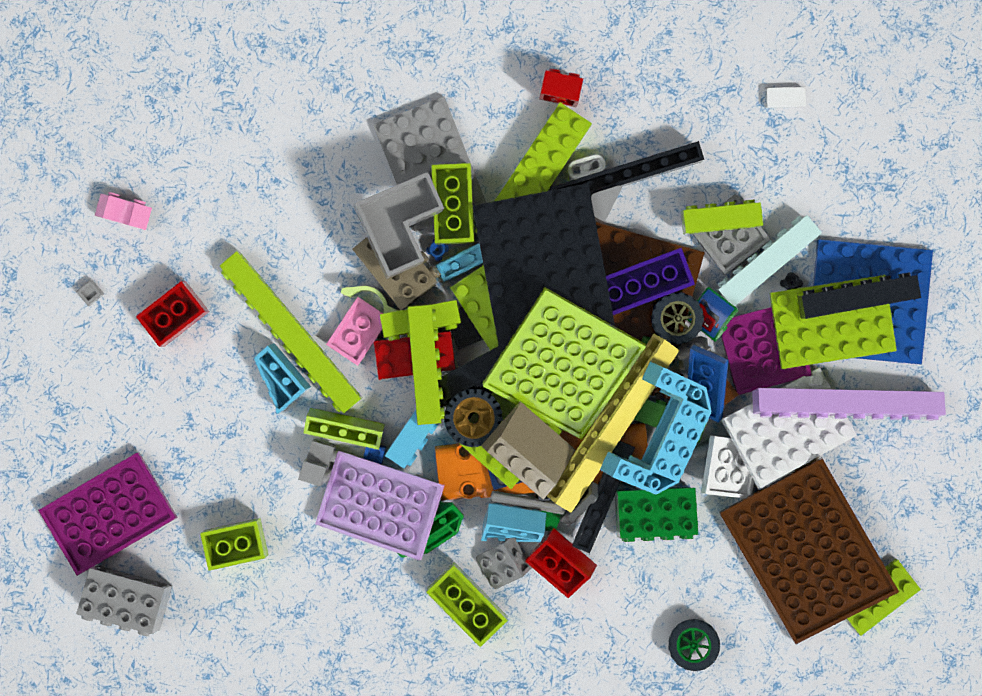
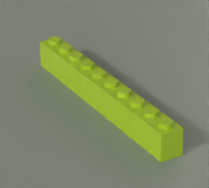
M236 251L220 265L222 269L221 274L225 279H231L235 284L233 286L235 291L247 298L246 304L252 310L255 308L258 311V318L264 324H269L272 328L270 330L272 335L284 342L282 345L289 354L293 353L295 355V362L301 368H306L309 372L307 376L313 383L317 382L321 386L319 390L326 398L330 397L332 399V405L338 412L346 413L363 398L241 252Z

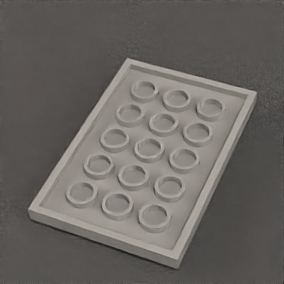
M444 96L373 124L397 185L426 172L429 173L432 180V165L471 163ZM471 165L473 205L486 203ZM434 216L413 224L415 232L434 225Z

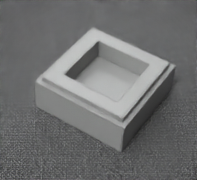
M92 279L76 291L87 306H91L104 295Z

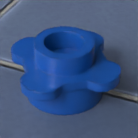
M433 239L430 247L426 248V253L434 256L436 261H441L444 253L449 251L448 245H436L435 239Z

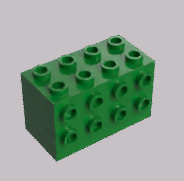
M669 488L658 494H653L646 490L616 491L617 537L622 539L623 542H635V538H641L643 541H655L654 537H660L662 540H674V536H679L682 539H694L693 535H698L696 488Z

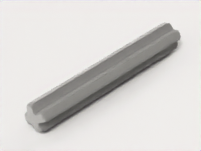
M492 491L490 497L491 502L551 513L564 514L566 510L550 500L540 501L538 498Z

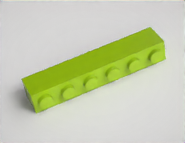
M431 305L408 307L417 425L441 423V419H445L444 407H440V399H443L442 387L438 388V380H441V368H437L436 360H440L439 348L435 349L438 332L437 329H433V321H436V310L432 309Z

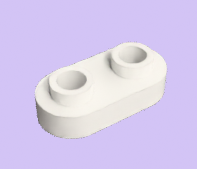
M592 155L575 160L568 167V175L574 180L603 171L606 166L605 160L600 155ZM597 162L599 168L594 169L592 163ZM574 168H579L581 172L575 174L573 170Z

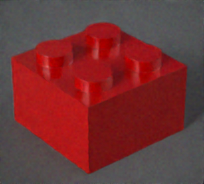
M557 69L545 70L539 100L557 104L561 102L566 106L577 107L584 78H580V75L576 73L561 74V71Z

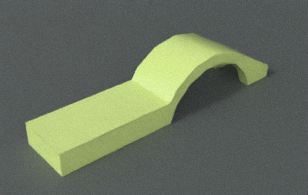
M346 287L341 290V294L350 298L362 291L372 292L382 300L384 313L398 311L387 306V301L383 294L373 287Z

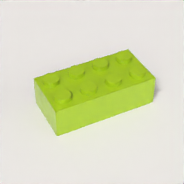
M471 163L432 165V182L444 207L441 213L434 215L435 244L474 243Z
M455 562L427 588L426 593L479 647L508 621V616Z

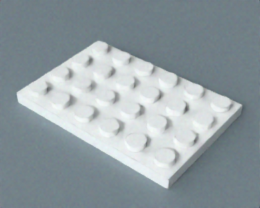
M820 368L812 371V376H803L782 387L785 389H831ZM753 403L721 420L758 489L857 436L848 418L835 419V416H828V418L818 419L816 415H809V418H798L797 415H791L789 418H779V415L762 418L760 414H753Z

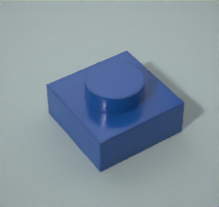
M380 445L379 450L366 447L363 459L383 464L387 446Z

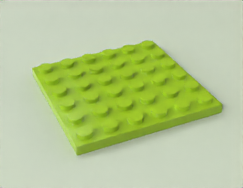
M545 287L482 384L483 387L515 404H518L519 401L522 402L535 415L582 440L640 357L646 345Z

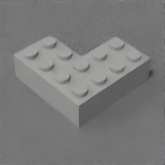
M428 172L354 204L356 214L386 279L424 262V258L409 226L439 214L444 209Z

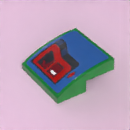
M707 287L697 300L703 310L704 317L701 332L716 342L728 328L726 325L739 310L710 287Z

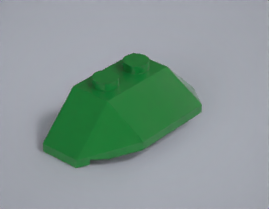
M439 502L423 554H428L458 534L464 514L453 502ZM397 553L401 558L407 557L405 555Z

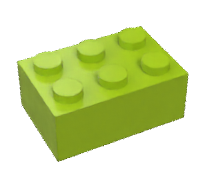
M261 518L211 528L200 533L208 571L265 559L269 555Z

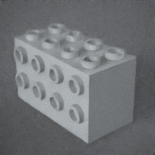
M102 566L89 568L76 614L81 615L83 620L93 621V619L100 620V624L105 626H112L114 624L118 625L121 630L130 631L133 629L137 630L139 635L149 636V634H154L160 630L173 585Z

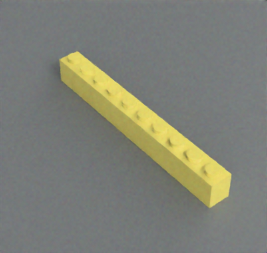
M653 334L646 348L571 457L557 484L547 495L549 499L567 511H573L595 476L599 473L607 453L613 451L649 395L653 392L655 385L642 380L649 363L653 362L667 369L679 352L676 347L665 339Z

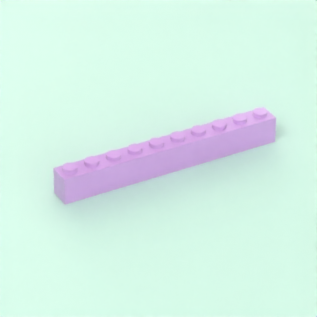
M758 388L752 391L753 414H760L762 418L772 417V415H779V418H789L791 415H797L798 418H809V415H816L818 419L828 418V416H835V419H845L847 416H853V419H865V416H872L873 420L884 419V417H890V420H901L902 417H908V420H920V417H926L928 421H934L946 415L944 392Z

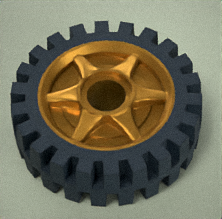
M467 389L457 393L449 401L445 409L444 422L449 435L456 442L468 447L481 446L503 421L502 410L497 400L488 392L480 389ZM472 412L477 413L479 417L478 421L474 424L468 420V416Z

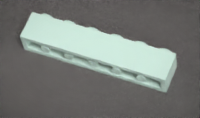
M799 215L791 222L792 226L788 230L784 228L776 234L778 238L775 241H768L761 247L763 251L758 255L756 252L751 255L744 267L740 265L733 270L732 273L734 275L731 278L727 279L726 277L717 284L719 288L716 289V292L736 306L822 232L808 215L803 217Z

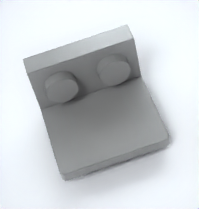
M506 538L500 545L476 557L494 589L522 578L532 569L525 562L527 557L515 538Z

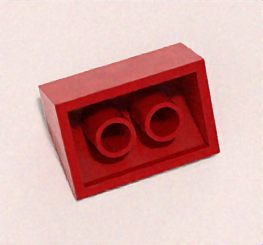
M555 528L541 540L525 560L528 565L567 598L572 596L591 578L597 567V564L583 552L572 547V543Z

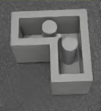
M315 439L312 440L298 480L317 486L327 483L332 472L329 469L330 464L335 462L338 453L335 451L336 446Z

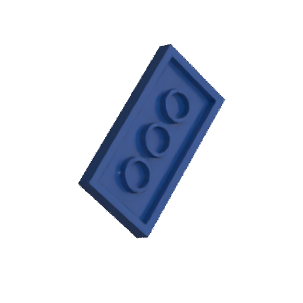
M693 345L690 348L688 379L706 387L712 411L709 419L719 423L723 418L729 360Z

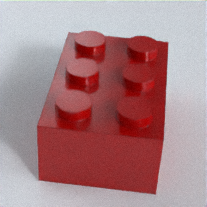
M180 281L135 317L159 347H165L210 311L186 281Z

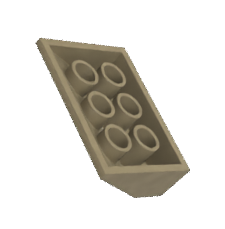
M520 401L481 445L490 455L542 499L555 487L575 452L571 445Z

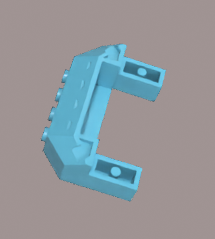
M650 362L642 380L661 388L660 392L671 398L642 460L631 455L627 460L608 452L600 470L613 478L653 494H658L679 483L712 411L706 387Z

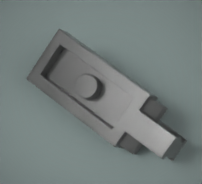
M592 481L573 511L565 510V513L560 515V521L570 526L579 515L585 512L591 503H595L598 498V484Z

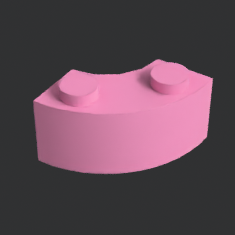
M109 192L108 195L100 194L95 216L146 230L152 210L151 207L145 206L146 202L134 199V202L119 199L120 195Z

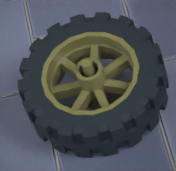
M671 293L659 299L656 305H654L651 314L652 327L659 337L669 343H687L696 338L704 323L703 310L699 302L692 296L685 293ZM674 304L684 305L677 314ZM671 306L674 315L665 313V310ZM686 307L691 313L690 316H682ZM663 315L672 318V320L664 325ZM692 318L691 324L688 327L683 322V319ZM675 323L674 332L669 331L666 327ZM678 323H680L686 330L677 333Z

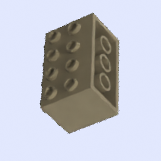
M367 237L352 249L400 310L409 307L442 280L439 277L441 273L435 266H430L427 262L429 258L423 251H420L424 258L422 264L386 279Z

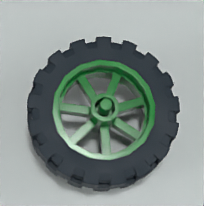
M685 620L679 623L669 636L668 649L671 658L678 666L685 670L695 672L705 670L716 661L719 655L720 639L718 634L710 624L703 620ZM691 631L692 641L683 635ZM695 631L703 633L698 640H695ZM706 636L709 646L701 645L699 642ZM681 638L688 642L689 645L680 648ZM699 647L708 649L704 657L699 651ZM690 648V654L686 657L682 650ZM694 650H696L700 659H691Z

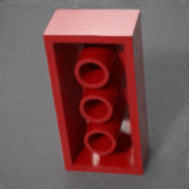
M451 332L438 333V340L435 341V349L439 348L440 360H436L437 368H441V372L455 370ZM410 337L392 341H374L379 380L413 375Z

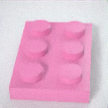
M357 297L326 345L359 366L382 331L380 314L384 313L360 297Z

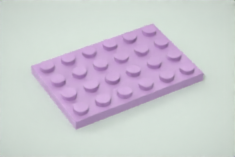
M338 451L315 524L396 553L422 560L445 485Z

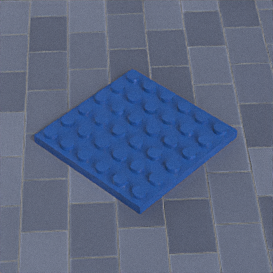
M817 240L813 286L881 275L891 276L892 279L899 278L898 274L910 272L911 276L918 275L921 298L890 304L897 351L856 357V359L922 365L933 250Z

